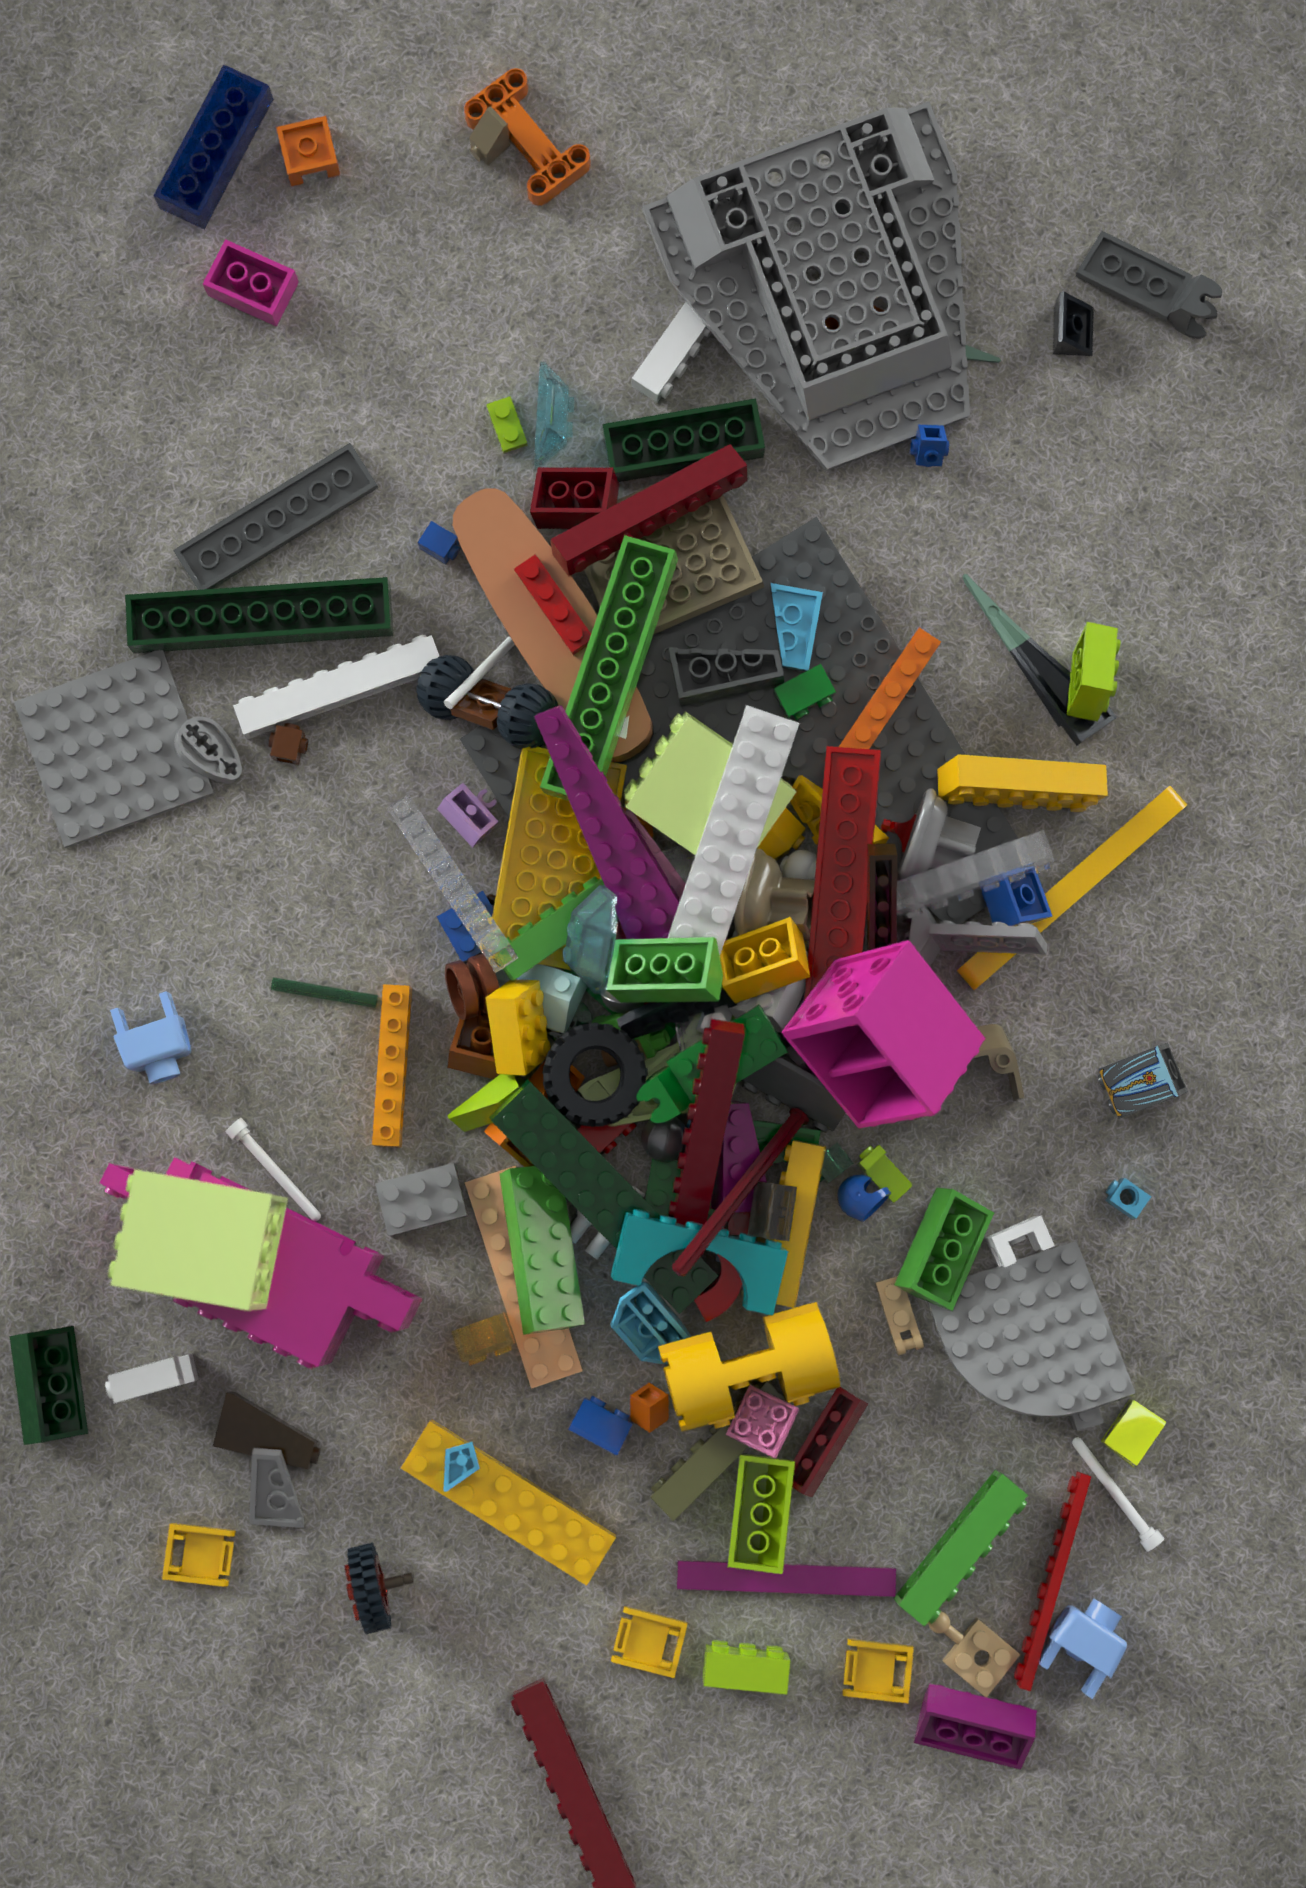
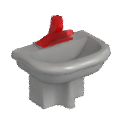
M929 788L923 793L918 811L909 821L903 823L891 822V820L887 819L882 821L881 830L886 833L888 831L896 834L901 844V854L903 856L897 871V880L900 882L908 878H919L926 874L928 869L962 880L965 878L969 863L974 855L981 827L948 817L946 802L936 795V791L933 788Z

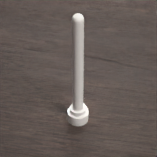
M242 1118L235 1121L225 1131L232 1140L241 1141L313 1221L320 1220V1212L249 1135L250 1131L247 1128L249 1125Z
M1075 1437L1072 1440V1445L1139 1531L1142 1546L1147 1552L1157 1547L1164 1540V1537L1158 1529L1154 1530L1152 1526L1148 1527L1083 1440Z

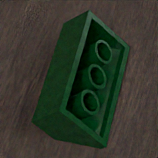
M74 1326L10 1336L24 1445L88 1434Z

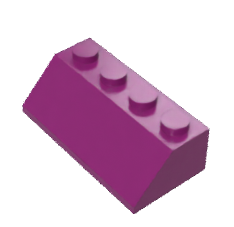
M929 1683L923 1697L914 1743L1021 1770L1035 1740L1037 1710Z

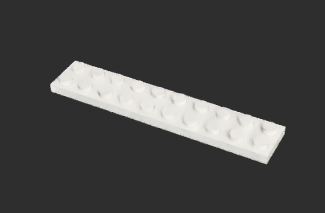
M746 705L668 938L715 937L720 956L799 726L798 722Z

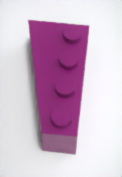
M731 1100L711 1198V1209L716 1210L760 1154L749 1103ZM765 1174L735 1212L773 1210Z

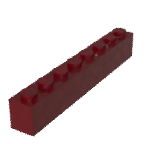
M729 444L550 539L552 555L568 577L582 572L591 564L604 560L610 554L620 550L624 535L636 539L649 536L655 530L666 524L674 523L679 517L696 511L700 506L709 501L717 500L724 493L741 487L748 481L747 464L732 445Z
M711 1019L710 1027L704 1028L702 1044H706L705 1052L699 1053L697 1069L701 1070L700 1077L694 1078L692 1094L696 1095L694 1103H689L687 1119L691 1120L689 1128H684L682 1144H686L685 1153H679L677 1168L681 1169L680 1177L674 1178L673 1193H676L675 1201H670L668 1216L675 1218L677 1224L686 1225L687 1221H691L704 1226L707 1222L745 1036L744 1024Z
M544 1677L514 1691V1699L511 1700V1705L516 1716L521 1715L525 1722L522 1729L527 1741L534 1742L537 1749L534 1752L537 1764L540 1768L545 1767L549 1776L545 1778L546 1784L551 1794L556 1792L560 1801L557 1804L558 1811L563 1820L568 1819L572 1828L568 1830L574 1846L579 1844L583 1855L580 1856L585 1871H591L595 1881L591 1882L592 1887L636 1888V1882Z

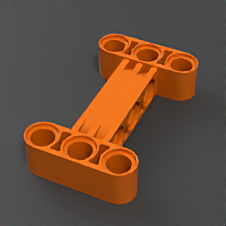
M513 68L466 102L464 107L467 125L471 129H475L486 109L491 106L508 124L509 139L536 171L528 179L527 190L530 202L540 206L548 203L589 171L590 152L586 146L581 144L571 146L562 154L557 150L518 103L528 93L527 76L521 69ZM513 83H521V84H522V85L519 86V87H512V86H511ZM496 97L502 99V100L499 101V102H492V101H491L493 98H496ZM475 112L481 113L479 117H472L471 115ZM576 158H582L584 159V162L575 163L573 160ZM563 173L564 177L555 178L553 175ZM536 188L544 189L542 193L533 192Z

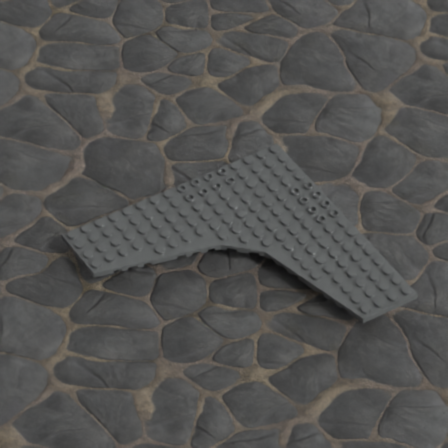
M817 516L752 556L764 583V588L653 634L636 685L653 723V736L649 744L641 752L625 761L614 762L627 765L623 791L632 778L637 781L640 776L638 769L647 757L652 759L655 755L654 746L662 735L667 737L671 732L669 724L677 713L682 715L686 711L732 744L734 743L746 705L787 719L773 693L774 688L781 684L681 706L668 649L669 647L743 651V649L778 650L780 655L771 583L823 592L809 670L821 664L836 693L831 697L833 699L832 702L821 708L818 705L809 708L808 715L795 721L799 723L782 773V776L794 779L795 781L799 775H803L823 789L826 747H839L902 652ZM782 667L784 683L806 671ZM918 678L870 747L873 750H881L875 825L881 830V824L884 819L898 823L909 821L917 813L923 793L927 789L933 788L938 796L937 769L958 754L966 755ZM479 726L461 737L460 741L504 812L510 818L521 749L509 744L500 734L498 726L494 730ZM545 744V745L541 746L540 748H545V749H547V746H546V744ZM944 800L948 808V817L981 827L975 846L976 849L964 879L961 880L928 869L926 874L919 878H908L901 882L940 921H952L955 924H960L986 908L987 905L982 896L979 883L1004 871L1035 867L1037 874H1040L1002 811L995 803L975 806L973 802L964 801L962 804H949L948 800ZM887 831V833L884 832L889 837L886 844L895 843L898 871L903 856L901 854V844L896 834Z

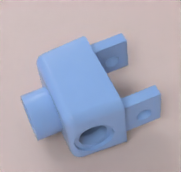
M167 991L159 994L166 1018L129 1030L124 1011L120 1008L110 1010L117 1034L113 1037L125 1067L134 1072L145 1070L150 1084H157L178 1077L180 1071L176 1060L186 1057L191 1053V1045L184 1018L178 1015L172 995Z
M1096 1599L1092 1600L1085 1613L1072 1605L1066 1606L1047 1633L1050 1639L1042 1650L1039 1664L1048 1670L1060 1648L1064 1647L1067 1655L1076 1661H1085L1094 1667L1081 1688L1085 1695L1093 1699L1106 1676L1112 1678L1126 1651V1641L1113 1632L1122 1616Z

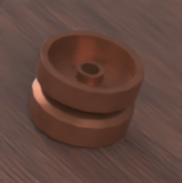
M480 954L468 958L467 965L459 960L448 963L445 966L447 990L458 1017L461 1020L475 1017L478 1015L479 1009L485 1014L488 1013L486 997L499 988L496 973L488 957L485 954Z

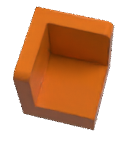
M651 1383L646 1384L631 1394V1421L649 1433L661 1426L669 1419V1395Z

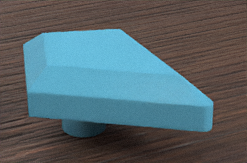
M473 1441L445 1450L444 1492H447L480 1469Z

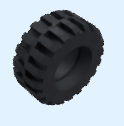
M589 1023L572 1028L553 1043L545 1057L546 1060L542 1071L543 1086L548 1095L549 1102L569 1121L590 1127L611 1125L631 1114L632 1110L641 1102L637 1100V1093L646 1083L648 1068L645 1066L644 1060L646 1059L644 1053H641L638 1043L631 1039L627 1032L617 1029L610 1024ZM591 1049H598L609 1053L616 1060L620 1069L618 1087L609 1097L599 1101L587 1100L578 1095L571 1085L569 1076L574 1059L582 1052Z

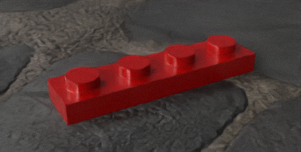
M533 555L514 568V571L570 652L575 655L588 645L591 633L537 555Z

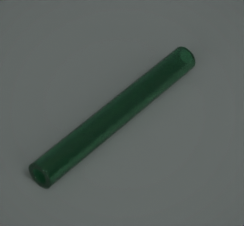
M273 977L271 983V990L372 1008L377 1006L378 995L276 977Z

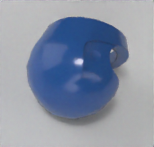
M856 1174L849 1176L841 1183L837 1192V1201L839 1207L846 1215L863 1222L881 1207L889 1198L891 1192L888 1187H884L874 1193H867L866 1189L872 1178L867 1175Z

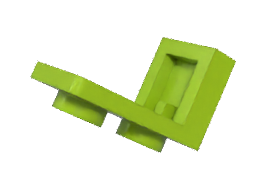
M869 1145L859 1155L862 1160L857 1165L867 1176L872 1178V1181L879 1189L888 1187L891 1192L889 1199L894 1203L912 1187V1183L885 1155L886 1151L880 1145H877L875 1148Z

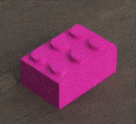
M225 239L203 282V286L209 297L277 327L299 281L295 270Z

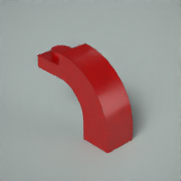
M717 1254L721 1262L719 1276L694 1300L706 1322L725 1312L733 1304L742 1287L741 1278L735 1267L719 1254Z

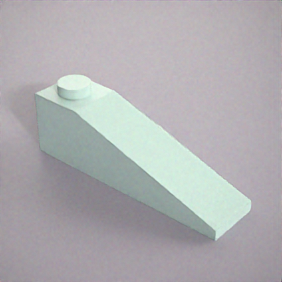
M489 956L488 959L496 973L500 988L510 979L494 956ZM536 964L517 979L539 980L540 989L544 996L543 1010L547 1018L546 1028L564 1034L570 1026L587 987L580 977L556 968Z

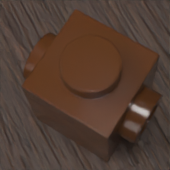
M285 723L284 726L277 725L275 732H271L269 738L270 756L274 761L299 765L301 754H306L308 748V739L305 738L303 730H300V726L291 723Z

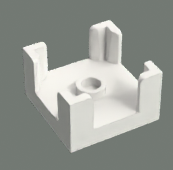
M1042 1216L1031 1217L985 1237L998 1267L1003 1266L1005 1268L1016 1263V1258L1009 1241L1011 1245L1019 1243L1026 1239L1025 1234H1027L1034 1251L1039 1249L1046 1250L1055 1246Z

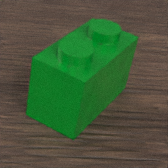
M819 664L774 688L773 693L787 719L794 717L796 721L808 715L809 708L815 705L821 708L832 702L833 699L831 697L835 695L836 691L824 668Z

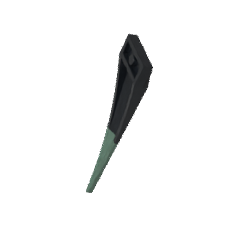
M967 574L963 575V581L1055 723L1058 727H1063L1076 746L1117 718L1109 706L1107 712H1102L1098 722L1067 715L1071 672L1013 622Z

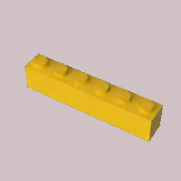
M793 1140L792 1145H787L784 1161L789 1162L787 1172L782 1171L779 1187L783 1188L782 1198L776 1199L774 1214H778L776 1225H771L769 1234L770 1240L781 1242V1247L788 1251L776 1301L777 1305L791 1308L796 1306L826 1146Z

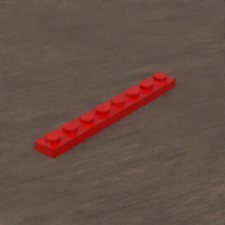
M1078 1471L1076 1476L1070 1477L1067 1492H1071L1068 1503H1063L1060 1511V1518L1063 1519L1061 1529H1056L1053 1535L1052 1545H1055L1053 1556L1049 1555L1046 1560L1044 1571L1048 1572L1045 1583L1041 1582L1037 1592V1598L1040 1599L1037 1610H1032L1029 1625L1033 1626L1030 1637L1025 1636L1022 1644V1652L1025 1653L1023 1662L1017 1664L1014 1672L1017 1686L1030 1692L1092 1477Z

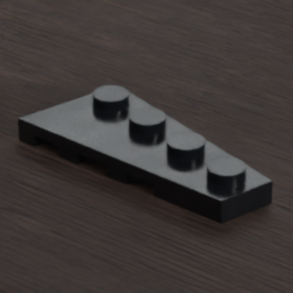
M721 986L719 1001L649 1002L617 1018V1023L620 1029L627 1032L631 1039L665 1029V1024L667 1023L681 1024L689 1021V1016L701 1012L706 1016L715 1013L714 1008L726 1004L728 1008L737 1006V1003H734Z

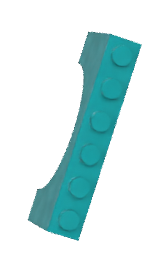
M634 1209L633 1213L626 1212L611 1272L612 1279L640 1286L645 1273L655 1261L670 1252L686 1249L703 1225L687 1221L686 1225L677 1224L675 1218L660 1215V1219L649 1217V1212ZM721 1229L706 1250L721 1255L735 1267L742 1281L744 1292L743 1306L746 1310L773 1316L788 1251L781 1247V1242L766 1239L765 1243L755 1241V1236L740 1233L739 1237L730 1236L728 1230Z

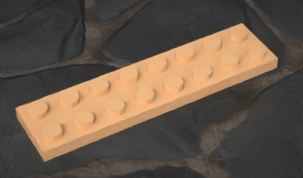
M507 1168L465 1182L532 1389L582 1372L583 1370L569 1329L523 1335L499 1175L510 1169Z

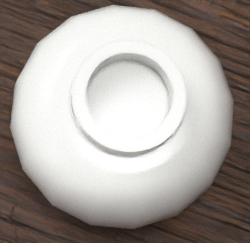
M796 850L789 856H785L780 865L783 877L815 880L817 855L808 850Z

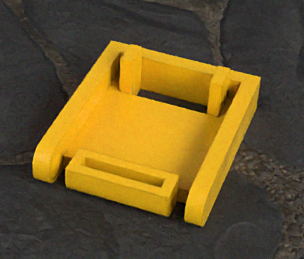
M170 1523L162 1579L228 1587L229 1580L219 1579V1574L230 1575L234 1541L224 1540V1537H234L236 1530ZM175 1539H185L182 1566L171 1565Z
M624 1606L623 1613L633 1615L632 1619L621 1617L613 1651L624 1654L623 1657L612 1655L611 1662L675 1678L688 1622ZM668 1634L678 1636L673 1661L662 1659Z
M848 1638L847 1645L856 1646L857 1651L846 1650L843 1684L853 1685L854 1688L853 1690L843 1689L842 1695L854 1698L909 1703L914 1647L911 1645ZM895 1659L906 1661L903 1687L893 1686Z

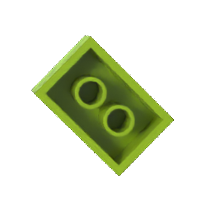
M1092 622L1086 623L1072 653L1067 715L1098 722L1102 712H1107L1110 697H1114L1117 690V681H1114V676H1116L1119 660H1115L1121 644V640L1117 639L1118 628Z
M712 1640V1645L706 1644L704 1687L787 1695L790 1670L789 1655L783 1651V1647L767 1646L766 1650H759L755 1648V1644L739 1643V1647H729L726 1641Z

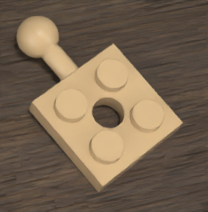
M941 1611L938 1618L932 1624L928 1622L933 1632L938 1634L944 1633L956 1643L942 1661L986 1698L1020 1656L1014 1648L977 1617L963 1635L950 1625V1618L945 1612ZM980 1650L987 1651L989 1659L984 1665H978L974 1661L975 1654Z

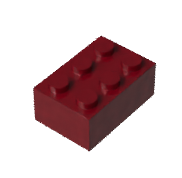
M538 467L530 514L537 529H571L616 505L620 485L614 469Z

